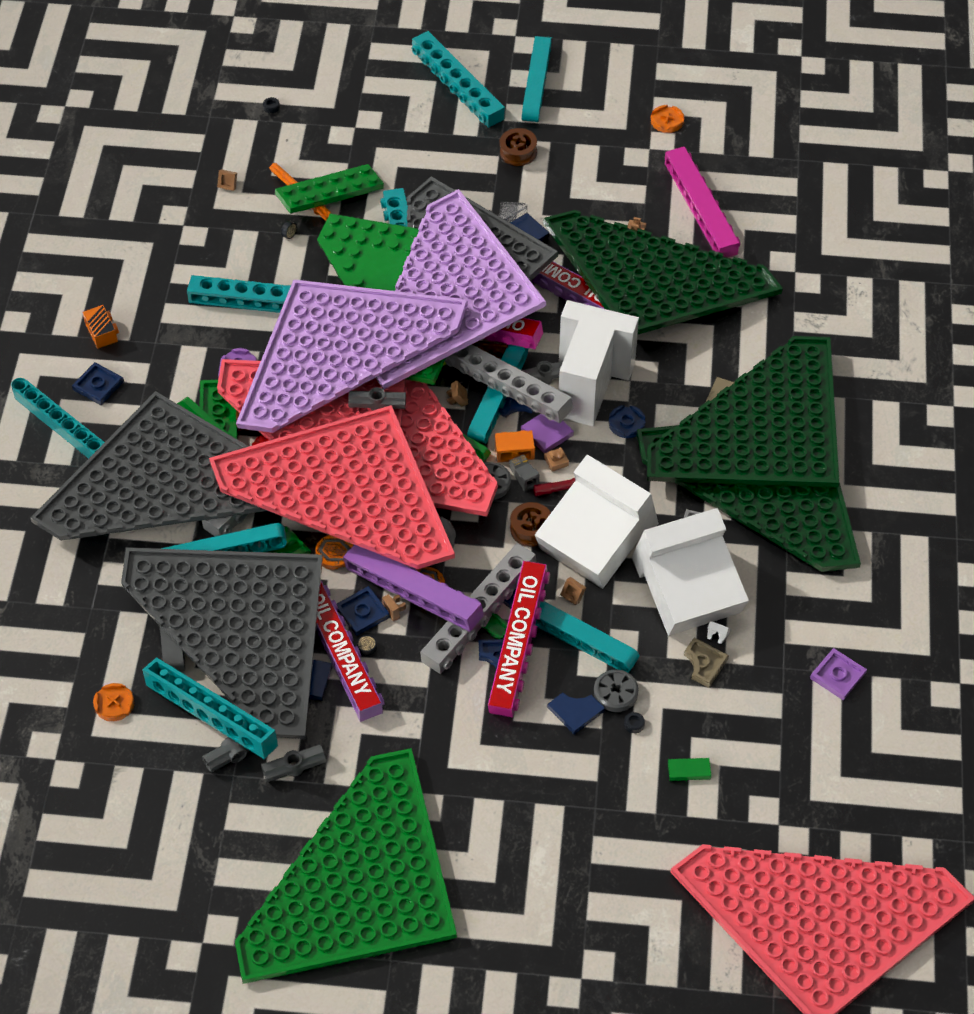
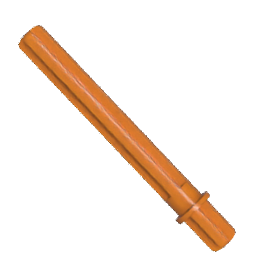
M273 163L270 166V170L286 185L298 183L277 163ZM326 205L312 208L316 215H320L327 221L331 212L326 208Z

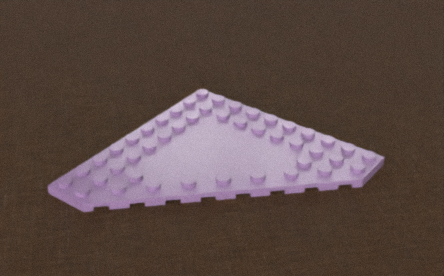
M459 189L427 205L425 217L421 220L418 228L419 232L417 237L414 238L411 252L403 266L404 270L395 286V291L467 299L468 306L459 332L377 376L376 379L383 389L546 306L544 298Z
M293 279L237 419V428L273 433L459 332L468 306L467 299Z

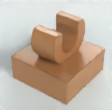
M219 170L217 187L234 191L236 189L237 172Z
M634 217V220H629L628 228L638 231V229L645 230L646 223L641 222V218Z
M458 381L451 383V389L446 392L451 398L447 399V402L450 405L458 403L461 407L468 405L467 390Z
M561 447L544 453V459L552 472L569 466V460Z
M572 577L566 579L560 595L574 605L580 603L586 587Z
M387 594L382 597V604L390 613V618L394 622L400 619V612L406 609V603L396 604L401 601L400 595L391 598Z

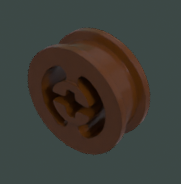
M514 128L506 131L500 138V156L503 161L513 166H523L531 163L537 156L536 136L531 131L523 128Z
M535 502L523 503L517 506L510 516V533L513 539L524 546H539L535 534L551 514L550 510L544 505Z

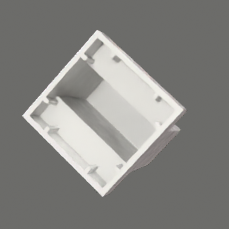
M569 300L566 301L560 322L559 361H563L559 374V391L571 396L573 410L564 418L565 420L594 426L611 377L630 380L635 365L639 317Z
M586 455L573 472L576 481L536 532L535 537L542 551L603 589L639 541L643 531L656 527L659 523L651 493L591 456Z
M718 508L644 530L632 555L639 577L646 578L668 636L708 624L710 621L714 622L739 614L749 601L724 541L723 534L726 531V527Z

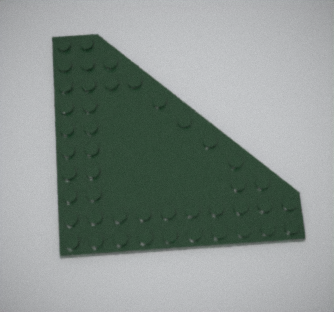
M577 210L543 218L544 226L604 309L639 317L637 335L782 294L783 288L769 270L761 264H757V266L747 263V260L733 257V259L724 257L723 253L709 250L707 252L700 250V246L689 243L683 245L676 243V239L665 236L661 238L652 236V232L641 229L635 231L629 229L628 225L618 222L612 224L605 222V219L601 217L581 215V212Z
M793 336L783 347H778L771 353V356L761 360L753 366L751 371L737 378L734 384L730 387H725L714 399L708 400L700 406L693 415H688L680 421L677 427L671 428L661 436V439L647 446V481L839 487L830 337Z
M678 425L637 429V438L643 464L647 465V446L657 442L663 434ZM675 482L821 572L860 568L861 562L840 483L839 487Z

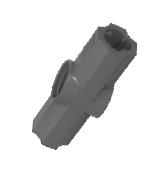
M541 361L537 364V367L522 371L549 385L552 379L559 378L563 361L555 363Z
M376 387L370 391H350L348 396L349 407L370 408L372 411L392 405L393 409L406 408V392H385L382 388Z
M227 737L220 747L205 754L202 758L207 769L212 773L230 762H240L250 750Z
M317 745L299 752L291 750L284 757L261 764L266 781L270 782L288 775L298 776L305 769L326 763V758L322 746Z

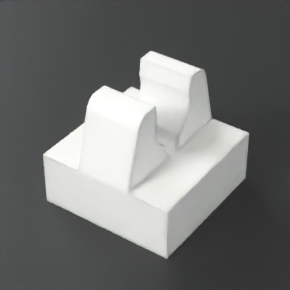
M710 621L707 639L712 640L713 635L718 632V643L722 644L727 636H729L731 629Z

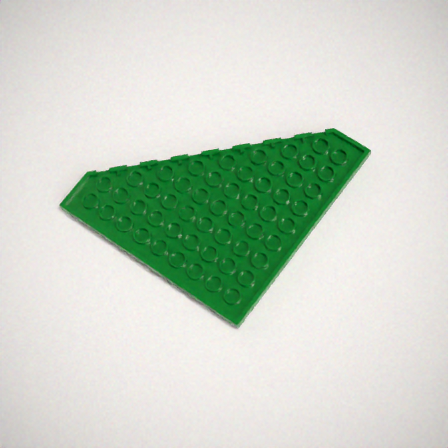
M330 213L317 240L344 285L395 291L396 283L399 276L402 275L404 263L411 252L414 238L417 237L419 230L412 227ZM446 358L405 379L434 385Z
M412 748L370 757L361 773H358L350 784L348 791L338 800L331 814L318 827L314 837L307 842L301 850L299 857L284 873L277 887L273 888L265 899V903L247 923L248 926L236 938L235 945L243 984L457 938Z

